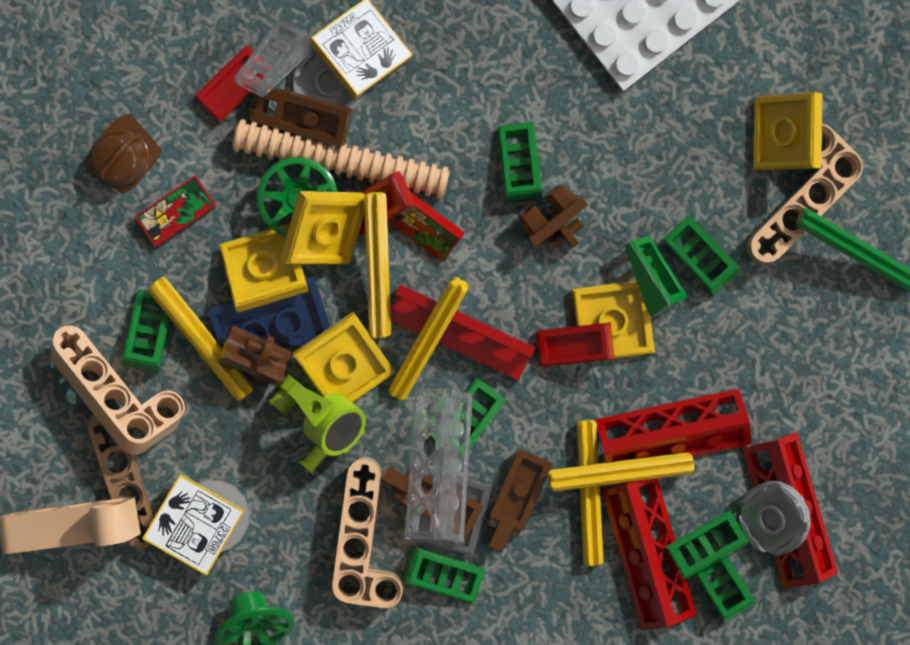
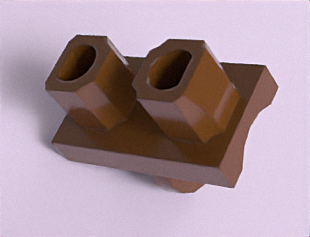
M559 183L545 195L555 207V212L545 219L538 208L532 205L518 216L524 229L527 231L525 237L535 247L557 230L559 233L549 240L554 249L565 241L572 248L579 244L574 234L584 227L578 218L567 226L565 224L586 208L588 204L581 196L574 195L568 188Z
M232 325L228 329L219 363L230 370L237 368L244 371L259 383L265 384L268 382L279 387L284 383L285 368L290 359L291 351L274 344V337L268 334H264L260 338Z

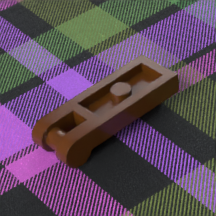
M254 83L252 94L256 97L254 106L249 108L248 119L250 121L340 147L346 144L353 108L281 89L270 83ZM270 100L277 102L275 113L268 109Z

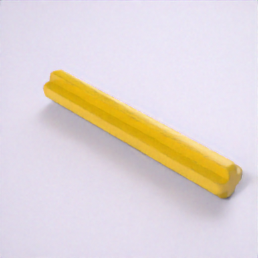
M370 192L364 196L369 334L372 338L381 339L387 338L391 334L387 202L385 193Z
M161 277L148 288L149 293L235 399L242 400L254 389L251 382L241 370L237 368L230 370L220 365L219 360L223 348L165 277Z
M458 277L450 279L389 388L391 396L396 397L398 400H405L466 295L469 289L467 282Z
M594 420L578 421L576 424L578 466L599 464L597 423ZM600 486L580 488L583 562L586 566H599L603 564Z
M687 452L554 469L548 473V482L551 490L555 492L687 475L694 472L693 456Z

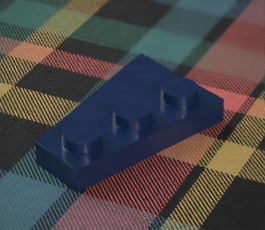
M314 274L305 277L309 291L239 313L235 309L233 300L209 307L208 313L219 345H224L228 329L232 325L260 338L264 334H268L274 337V344L303 346V344L308 343L327 330L331 325Z

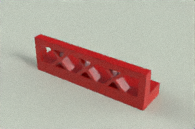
M400 284L390 307L391 321L420 334L437 301ZM457 310L438 342L517 380L520 379L529 358L536 348Z
M739 388L595 419L604 463L687 452L696 457L751 445L750 420ZM733 402L737 409V413L721 415L715 412L719 405ZM692 411L701 415L696 422L686 423L679 420L680 416L686 412ZM657 419L665 423L659 430L650 431L643 428L644 424L649 420ZM622 427L628 430L624 437L608 440L607 429Z
M789 433L770 441L742 447L753 487L767 481H781L793 487L804 498L810 511L811 526L807 539L799 548L781 556L773 554L783 589L818 584L838 574L798 433ZM768 450L772 462L769 472L760 466L756 452ZM791 557L801 562L805 576L792 577L789 567Z
M658 478L620 483L602 488V494L641 630L668 628L697 615L687 579L684 580L666 549L667 545L676 540ZM644 485L647 486L650 497L648 506L643 503L639 487ZM653 522L659 528L660 536L658 542L653 539L651 533ZM663 557L669 563L670 571L668 577L663 574L661 568ZM673 593L678 595L682 611L674 613L671 603Z

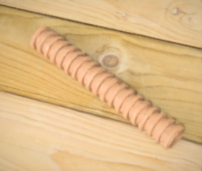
M243 119L237 123L232 143L235 152L243 149L245 154L250 155L252 152H256L257 157H262L264 154L270 160H273L274 157L279 158V162L292 157L307 158L319 163L328 172L330 170L335 171V175L340 176L341 172L346 173L347 178H352L355 175L358 176V180L363 181L364 178H367L369 183L373 184L375 180L381 181L390 174L400 171L408 188L414 189V193L419 194L420 191H423L425 196L429 197L431 193L436 194L437 199H441L444 196L450 173L448 167L445 166L443 169H438L437 164H432L429 167L426 166L424 161L416 164L415 160L411 158L408 162L403 161L402 156H398L397 159L392 158V154L389 153L386 156H382L380 151H376L373 154L370 153L368 148L360 151L358 150L359 147L355 145L353 148H347V144L340 147L309 137L305 138L302 135H292L288 131L283 133L277 128L270 130L267 125L258 127L256 122H252L249 125Z

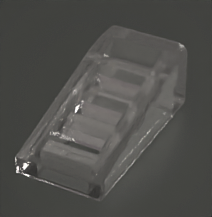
M279 20L235 76V83L263 98L311 53L306 32L284 20ZM258 72L265 77L260 79L254 75Z

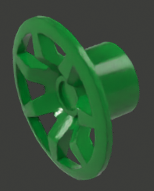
M302 157L284 159L268 169L261 179L257 191L259 212L265 223L272 230L287 237L288 230L279 227L277 223L287 215L293 216L299 191L326 192L330 190L331 192H338L336 183L326 168L311 159ZM292 164L305 165L299 180L293 181L282 168ZM311 167L319 171L325 177L328 184L312 187L308 183ZM277 172L284 185L281 192H265L268 180ZM264 198L280 201L282 208L273 219L269 217L265 209Z
M258 591L245 592L235 596L229 602L232 617L219 626L214 638L216 645H229L237 642L241 635L238 645H250L252 637L257 636L261 643L255 645H273L291 632L294 627V618L285 609L268 607L263 593ZM282 618H284L287 621V623H281L279 621ZM227 630L231 631V633H228L225 636H223ZM270 630L273 633L279 634L270 638L266 631Z

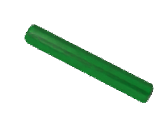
M803 209L796 219L797 227L910 292L909 268L813 211Z

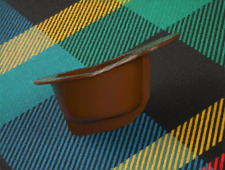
M131 113L126 114L111 123L92 146L86 160V171L98 178L103 184L123 194L129 192L142 180L158 160L162 149Z

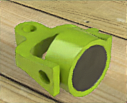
M289 374L285 377L284 383L280 385L281 389L269 400L285 416L288 415L297 403L305 413L304 433L316 446L303 461L298 462L313 475L314 469L327 455L346 454L365 433V414L345 395L337 392L329 393L322 397L304 388Z

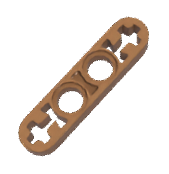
M93 415L88 422V434L111 499L120 498V492L126 486L136 488L140 494V500L136 505L137 511L144 507L147 513L139 516L143 526H150L155 518V514L134 455L126 453L119 445L111 446L102 451L101 444H106L108 441L104 433H97L96 426H99L101 423ZM119 451L127 457L128 464L124 471L114 472L109 468L108 457L112 452ZM135 537L127 541L131 546L139 549L152 545L147 541L143 542L141 537Z

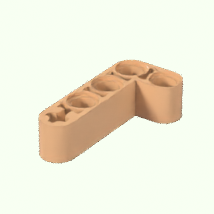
M822 124V135L825 138L826 144L823 151H821V168H817L749 238L747 252L755 262L769 263L776 261L806 232L799 227L792 231L784 226L782 219L787 210L794 211L799 216L803 209H808L822 216L862 174L863 162L860 156L828 125ZM839 158H844L851 164V174L847 178L839 176L835 171V163ZM813 184L820 185L825 190L826 197L822 204H815L809 198V189ZM773 225L776 231L770 229V226ZM776 232L787 238L785 242L782 237L777 238L770 245V249L773 251L772 254H760L758 252L761 247L758 242L759 239L767 240Z
M64 326L55 332L50 349L52 362L123 451L131 455L141 454L178 427L185 406L183 399L177 393L163 391L141 405L83 331L75 326ZM93 371L99 375L100 379L88 381L82 376V373ZM108 399H115L121 403L123 408L112 410L104 402ZM160 407L170 408L175 416L164 418L158 413L157 409ZM134 427L139 428L146 437L142 439L132 438L127 430Z
M361 457L351 464L347 473L332 588L335 597L342 602L390 608L395 606L401 599L403 593L401 578L391 571L369 568L382 472L379 463L374 459ZM363 465H368L369 472L375 473V478H369L366 485V492L373 491V497L363 493L351 494V488L357 491L360 489L361 479L359 476H355L354 472L361 470ZM356 501L366 503L370 509V516L361 521L354 519L350 514V505ZM351 538L360 539L364 543L365 552L359 557L350 556L345 550V542ZM346 575L355 576L360 582V589L355 593H346L340 587V579ZM382 580L392 581L397 588V593L391 598H383L377 593L376 585Z
M135 497L116 498L0 515L2 554L95 543V546H107L126 542L141 534Z

